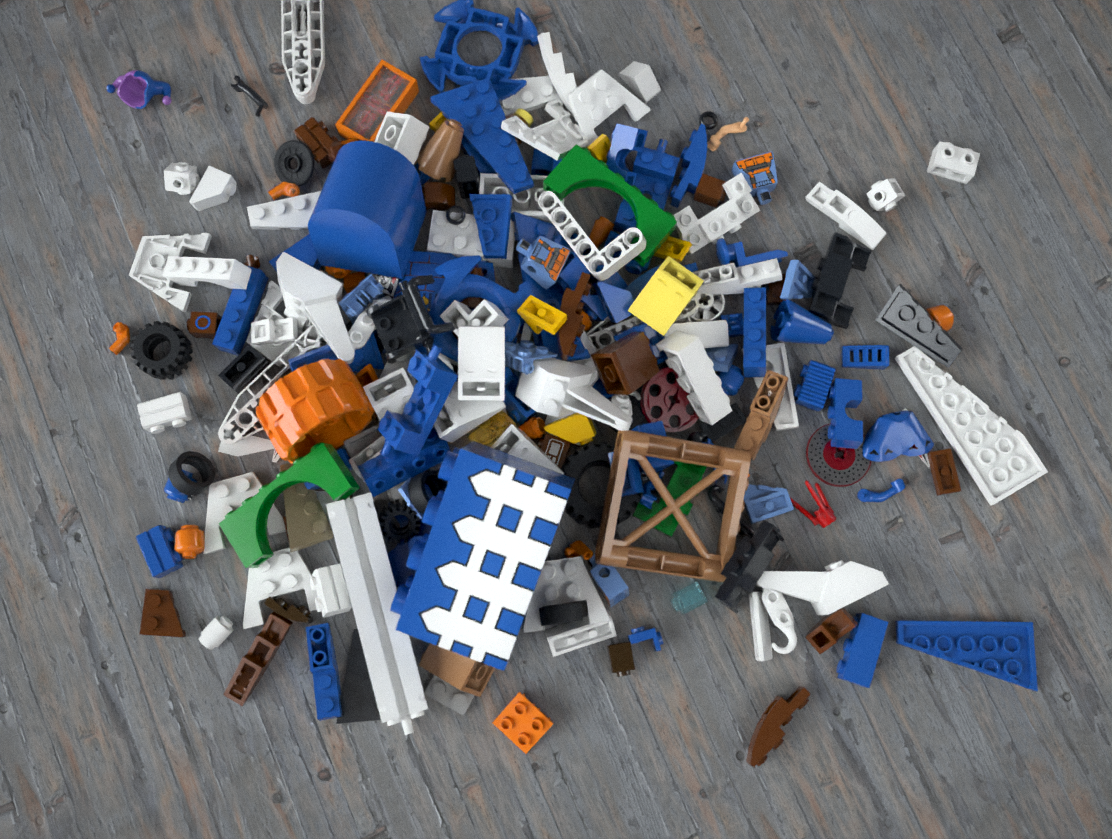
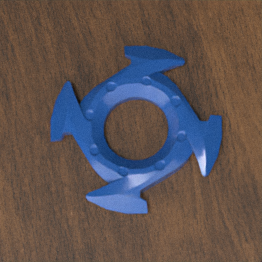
M457 0L445 6L434 15L436 22L446 23L435 52V58L430 59L428 56L419 58L424 74L440 93L444 92L446 78L461 86L489 78L499 101L515 95L527 85L526 80H513L511 78L518 67L524 46L530 44L533 47L539 41L536 27L520 8L515 9L514 24L509 21L508 17L502 14L474 8L473 0ZM474 31H487L499 38L502 43V51L499 57L491 64L472 66L464 62L457 53L458 44L461 39Z
M479 255L462 256L449 260L435 268L438 276H444L446 280L429 310L434 325L445 323L440 315L454 300L462 302L468 298H482L495 304L509 319L503 325L505 326V342H514L521 325V316L517 313V310L530 295L535 297L527 282L520 284L519 291L513 293L486 277L470 274L482 260V257ZM453 332L431 334L435 338L433 339L434 344L442 347L440 353L458 363V340ZM424 346L416 349L418 351L428 354L426 347ZM505 367L506 379L513 375L509 367Z

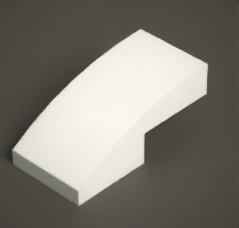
M293 317L276 321L266 319L251 322L252 344L290 342L298 338V321Z

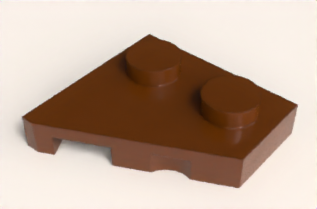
M146 589L139 634L186 637L185 630L182 629L179 621L180 615L174 606L172 592L168 590Z

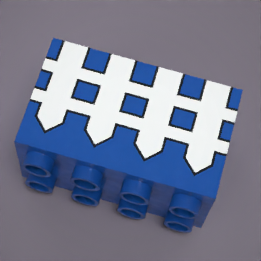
M473 441L462 448L455 447L453 452L448 451L444 457L438 478L448 481L446 490H440L437 496H432L427 504L422 523L432 526L430 534L425 532L421 541H415L406 563V567L416 570L415 576L409 575L405 585L400 584L392 601L390 611L400 614L395 630L504 671L575 478Z

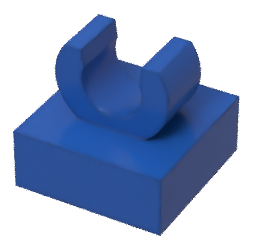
M742 313L720 316V320L727 321L728 337L744 335Z

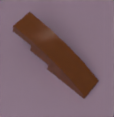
M276 612L270 614L261 633L257 634L248 653L240 661L223 694L224 696L241 706L246 703L293 624L292 621Z

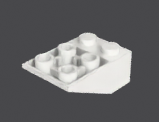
M458 326V400H504L505 326Z
M404 367L363 387L379 420L384 417L387 410L402 414L405 404L409 401L414 391L410 376Z
M457 381L434 423V427L441 439L453 443L506 408L503 400H458Z
M513 424L491 446V448L564 474L523 430Z

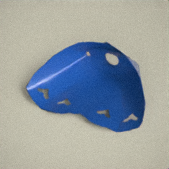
M897 411L896 413L893 412L880 416L868 430L862 447L863 457L871 461L883 462L893 460L901 454L910 457L927 454L933 448L934 443L913 411ZM914 444H915V446L918 448V449L913 448V449H911V450L909 449V448H911ZM875 449V451L878 453V455H875L874 453H873V454H869V453L872 452V451ZM887 449L893 451L892 453H889V452H888V453L885 455Z

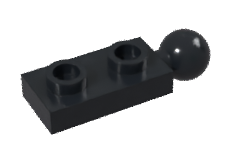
M735 402L731 405L732 412L713 425L703 422L699 425L702 432L690 433L687 440L702 443L705 442V439L709 438L712 442H715L744 424L747 418Z

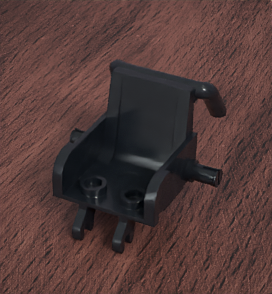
M433 275L413 277L408 283L407 280L399 282L398 285L403 293L402 295L380 306L376 304L366 311L368 317L375 324L376 329L374 333L376 336H380L385 348L382 352L390 364L395 363L396 359L422 346L426 347L429 354L435 343L433 340L435 338L431 334L444 333L456 329L453 322L433 324L418 289L420 285L433 284L435 282Z

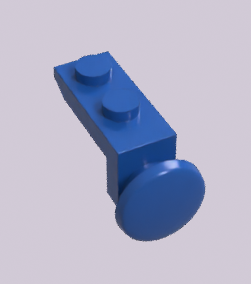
M720 238L716 243L717 257L721 266L730 264V261H732L735 267H741L776 258L778 263H780L783 257L788 256L786 251L774 250L745 257L742 242L726 245L724 239Z

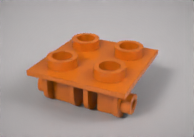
M519 692L492 723L527 754L554 723L550 720V717L548 718L540 711V708L535 706V703L529 701L525 694Z

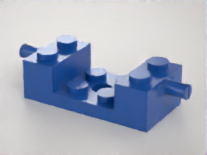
M659 139L657 149L652 150L644 147L643 152L638 151L632 172L637 173L634 186L639 188L642 194H649L658 204L659 208L664 211L680 158L665 153L668 141L664 140L663 143V139ZM624 198L620 204L613 231L620 233L625 232L629 228H636L634 213Z
M433 344L429 354L416 350L414 356L410 359L407 371L418 382L414 386V391L409 401L405 404L403 413L399 414L387 410L384 417L380 420L377 430L385 438V444L380 451L381 455L389 457L392 448L408 454L419 455L458 378V375L438 358L442 349L441 346Z

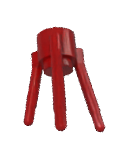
M806 480L804 483L819 506L813 512L816 516L811 515L790 497L792 505L809 518L814 526L819 524L822 528H825L837 518L833 514L834 511L829 506L820 485L815 483L819 498L809 481Z

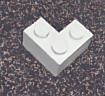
M485 299L473 311L467 305L454 300L440 315L445 323H454L456 329L453 332L457 336L458 326H503L509 320L495 304Z

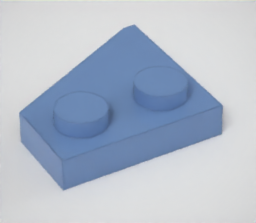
M729 344L728 347L704 348L707 356L713 361L714 371H729L738 353V344Z
M749 484L748 489L745 491V509L751 524L794 510L788 491L785 488Z

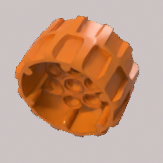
M329 358L299 367L277 380L274 385L259 398L260 403L256 407V416L279 457L284 461L288 460L291 464L299 457L310 453V449L318 443L332 444L335 450L345 445L344 441L356 436L372 421L371 416L375 412L363 386L348 363L341 359L330 360Z

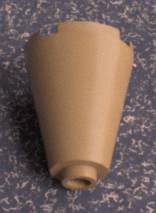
M454 119L443 122L420 151L414 163L415 165L417 163L420 165L418 168L420 171L437 180L443 177L447 178L445 182L452 181L455 174L453 161L459 156L464 133L460 122Z

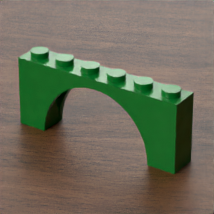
M575 144L543 181V190L553 192L560 201L572 192L588 187H601L619 194L630 205L635 216L636 228L642 232L646 239L645 249L633 258V260L644 267L675 230L677 225L675 217L670 212H664L659 208L653 199H647L642 195L639 188L625 182L622 175L608 169L605 162L595 159L585 147L581 148ZM639 237L633 238V240H632V242H631L630 244H635V243H637L640 238H639Z
M322 442L314 445L310 449V453L296 459L292 467L278 473L274 481L263 485L255 496L245 499L241 507L227 513L225 519L219 523L245 568H258L274 555L268 542L267 520L273 503L286 489L299 483L311 482L324 489L335 501L346 500L360 489V486L332 444Z

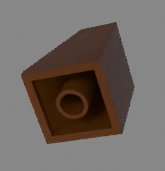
M644 331L632 332L591 354L607 394L629 395L660 372L657 366L658 361L650 349V342Z

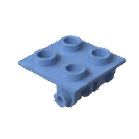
M370 274L355 289L343 297L339 305L352 324L368 307L369 303L385 296L382 292L384 287L379 282L377 283L373 275Z
M521 340L517 344L505 342V365L524 374L534 371V360L557 357V354L548 351L547 347L533 345L534 342L529 340Z

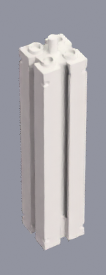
M370 492L355 496L352 499L326 504L382 723L387 722L388 726L402 722L405 735L414 733L411 719L424 715L423 710L428 709L409 635L395 630L400 614L390 611L397 589L372 494Z

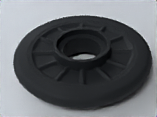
M297 140L283 143L278 148L274 158L275 172L280 181L293 183L299 187L310 180L315 167L314 156L310 148ZM293 158H296L298 161L296 169L291 167V160Z

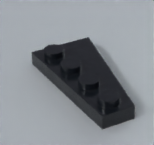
M354 629L341 695L342 716L337 717L336 724L381 720L358 629Z

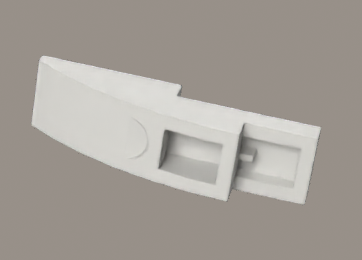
M818 182L806 196L808 203L839 223V227L871 250L886 236V232L872 217L837 189L832 191L821 182Z
M777 258L741 267H735L734 263L692 272L704 280L698 292L708 294L744 293V288H761L762 284L782 280V273Z

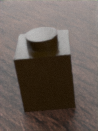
M624 642L607 645L611 673H617V677L631 675L630 670H635L631 643Z

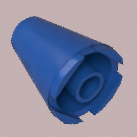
M783 300L774 313L773 319H776L775 326L771 325L770 328L772 340L777 342L824 345L833 337L834 331L831 324L791 300Z

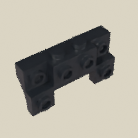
M834 233L831 237L826 256L824 258L821 257L817 270L820 271L818 277L815 276L811 284V289L814 290L808 311L820 318L826 319V322L847 329L854 307L843 304L839 300L842 298L850 269L854 268L864 272L872 250L854 243L845 235Z
M765 520L757 528L752 539L744 536L721 572L726 579L719 587L715 597L736 614L738 610L735 608L743 596L746 598L749 596L746 592L751 593L774 557L772 553L773 548L779 540L784 541V538L779 534L780 530Z

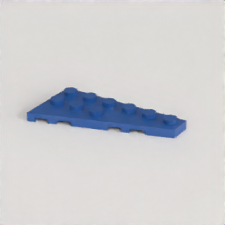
M489 78L430 97L433 105L441 110L442 115L447 120L454 119L462 124L461 127L464 129L463 138L484 158L486 164L494 169L498 177L513 194L534 187V182L514 136L501 128L502 121L506 120V116Z
M515 211L511 213V221L514 222L515 226L514 237L518 243L521 239H524L532 244L539 236L554 242L560 235V232L551 223ZM521 253L518 254L520 269L521 263L525 257V255ZM521 269L523 283H528L537 299L543 301L556 298L561 306L564 291L556 283L546 290ZM532 331L535 345L543 346L540 333L536 334Z
M895 621L896 644L1032 691H1038L1033 622Z

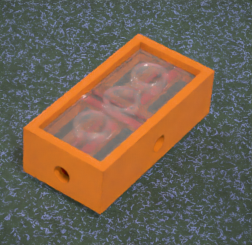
M381 59L335 124L339 135L346 140L356 138V141L374 142L386 113L404 114L419 93L417 79Z

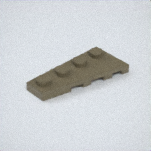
M287 463L280 465L279 470L280 472L283 470H288L294 464ZM299 483L282 492L290 553L334 537L315 490H308L304 483Z

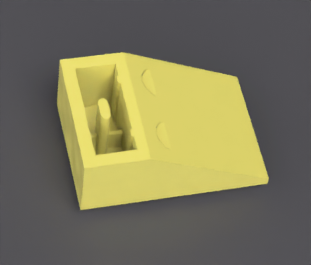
M668 256L628 311L664 336L694 298L704 280Z

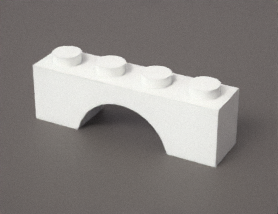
M168 256L163 277L180 286L197 287L198 281H205L229 289L246 290L252 269L236 259Z

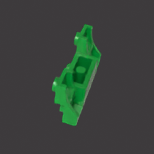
M674 461V465L677 468L666 487L674 500L701 481L707 468L706 466ZM662 497L659 503L653 501L652 509L639 502L632 516L642 522H646L667 505ZM691 499L680 507L685 515L689 514L693 503L690 502ZM670 514L653 528L671 538L678 525V521L673 514Z

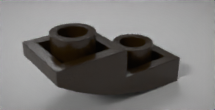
M269 596L264 602L271 610L290 620L303 623H311L313 621L309 616L311 612L302 604L300 606L292 604L288 609L289 604L280 596L277 598Z

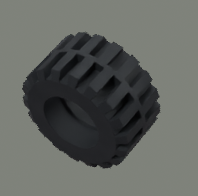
M154 321V325L148 323L145 325L146 328L144 330L140 328L138 336L134 335L132 338L135 342L130 344V348L134 350L130 352L131 357L135 359L133 362L139 369L151 377L159 378L160 380H165L166 377L173 379L175 374L178 376L183 374L181 372L183 368L187 370L189 366L186 364L192 361V357L189 354L193 353V349L190 347L192 345L190 340L182 331L164 321L163 323ZM164 341H170L171 349L169 354L161 360L154 361L153 352L156 346Z

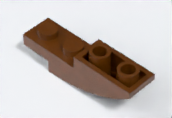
M584 272L580 276L575 291L566 288L561 302L560 311L567 314L566 322L557 331L559 353L563 361H567L569 356H574L577 344H574L576 337L581 338L585 325L582 324L583 316H581L585 304L582 302L584 295L588 297L592 284L589 283L590 275Z
M799 686L786 700L776 696L767 707L751 737L746 760L750 766L762 765L768 758L766 754L772 748L775 750L783 743L784 740L782 738L785 736V733L781 730L780 726L787 725L793 718L791 714L797 708L800 710L808 703L809 700L807 698L811 694L805 687Z

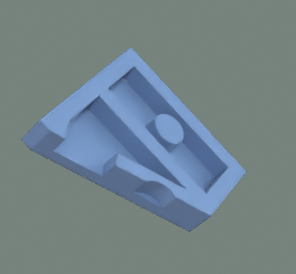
M790 260L780 298H811L814 290L811 289V284L815 276L799 260Z

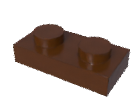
M951 448L927 453L937 496L960 492L961 487Z

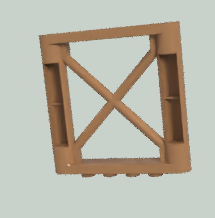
M619 430L615 442L595 551L596 564L724 582L726 578L721 572L736 550V537L741 528L739 521L745 507L744 494L749 485L750 452L633 430ZM645 456L717 469L674 500ZM628 458H632L638 461L667 506L623 539H616L614 534ZM725 474L730 475L717 550L716 554L708 552L680 507ZM670 514H673L700 556L629 545Z

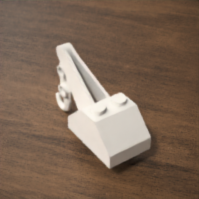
M282 252L276 261L278 283L288 312L294 316L300 315L304 318H309L338 359L344 360L348 364L352 363L355 355L354 351L365 346L376 328L373 320L364 311L358 316L349 332H347L339 309V302L342 300L343 284L291 255ZM382 298L375 301L372 306L376 304L380 306L390 300Z
M555 358L534 360V371L532 373L524 374L521 372L515 396L536 412L556 417L579 413L608 424L620 431L629 430L632 422V405L629 396L615 394L610 402L589 385L592 375L591 367ZM637 391L629 394L636 397L637 400H641V396Z
M843 560L826 565V571L824 572L764 571L756 583L757 586L763 589L762 602L774 625L784 632L789 640L788 645L784 648L772 643L773 649L778 653L787 654L793 651L797 645L793 614L782 594L811 602L817 616L829 615L889 585L883 572L853 561L844 563Z

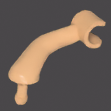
M745 117L743 122L723 126L715 135L710 137L707 147L714 152L721 145L719 140L729 133L745 132L747 130L745 124L749 121V118Z

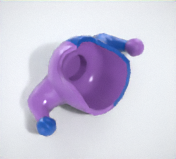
M141 70L129 71L125 75L119 76L112 84L106 86V90L109 93H114L118 88L117 94L119 98L128 106L136 109L145 108L155 95H164L162 102L165 105H170L172 102L169 83L153 80L147 73Z

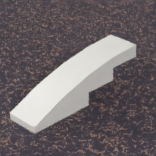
M541 33L537 37L549 77L561 101L572 117H574L568 95L576 89L574 73L565 74L562 52L553 54L550 33Z

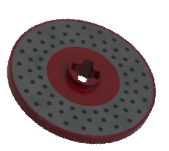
M831 423L823 425L812 434L807 443L806 460L811 472L823 483L834 487H846L857 483L867 474L871 465V460L863 457L862 447L865 436L863 435V442L857 449L831 447V439H828V428L831 426ZM836 450H837L838 452H841V451L843 452V455L841 456V458H840V457H837V458H836V457L834 456V454L836 453Z

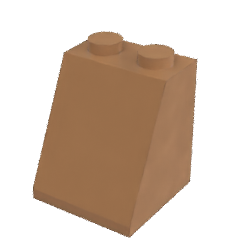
M431 643L423 652L419 663L420 667L452 686L478 697H481L495 670L492 666Z

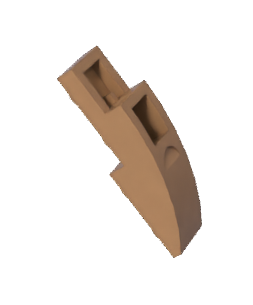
M767 370L749 408L751 412L734 446V449L749 451L751 460H755L762 442L765 443L789 379L770 370Z

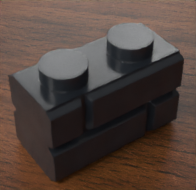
M459 156L453 163L460 196L462 199L470 198L469 194H479V176L474 156Z
M249 344L243 350V353H240L218 376L239 394L270 363Z

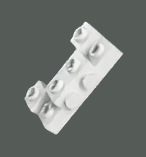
M742 173L722 185L729 201L698 220L690 206L673 215L677 221L676 230L680 239L692 243L687 252L688 256L710 242L715 245L718 239H724V233L729 231L732 234L742 228L740 223L760 211L750 194L752 189Z

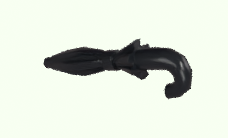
M714 485L709 488L708 497L718 508L716 512L723 514L725 503L715 492L721 493L724 489ZM740 518L741 528L739 533L743 537L747 536L752 539L755 531Z

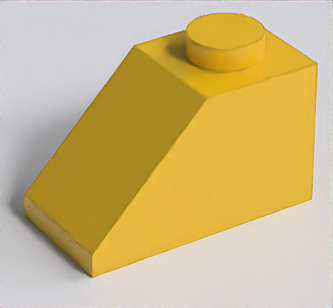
M579 413L569 415L544 426L546 432L573 444L578 442L581 445L593 441L592 437L596 435L591 418Z

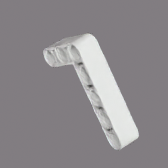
M546 191L539 196L538 204L597 280L603 281L608 279L646 247V239L638 228L633 227L627 229L599 251L553 192ZM554 201L551 207H547L549 202ZM562 217H567L563 223H558ZM574 233H579L577 238L571 239ZM635 237H639V238H640L637 243H635V244H630V241H631L633 238H635ZM591 248V252L584 256L583 252ZM616 251H622L618 258H613V254ZM598 265H604L602 271L595 272Z

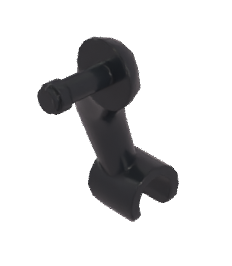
M235 76L234 79L238 83L231 84L236 92L243 91L259 106L255 113V116L259 117L262 109L268 108V104L255 90L246 85L239 76Z

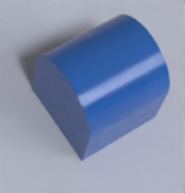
M353 141L339 149L308 222L309 234L320 265L403 279L427 213L420 177L416 168L404 155L391 147L377 142Z

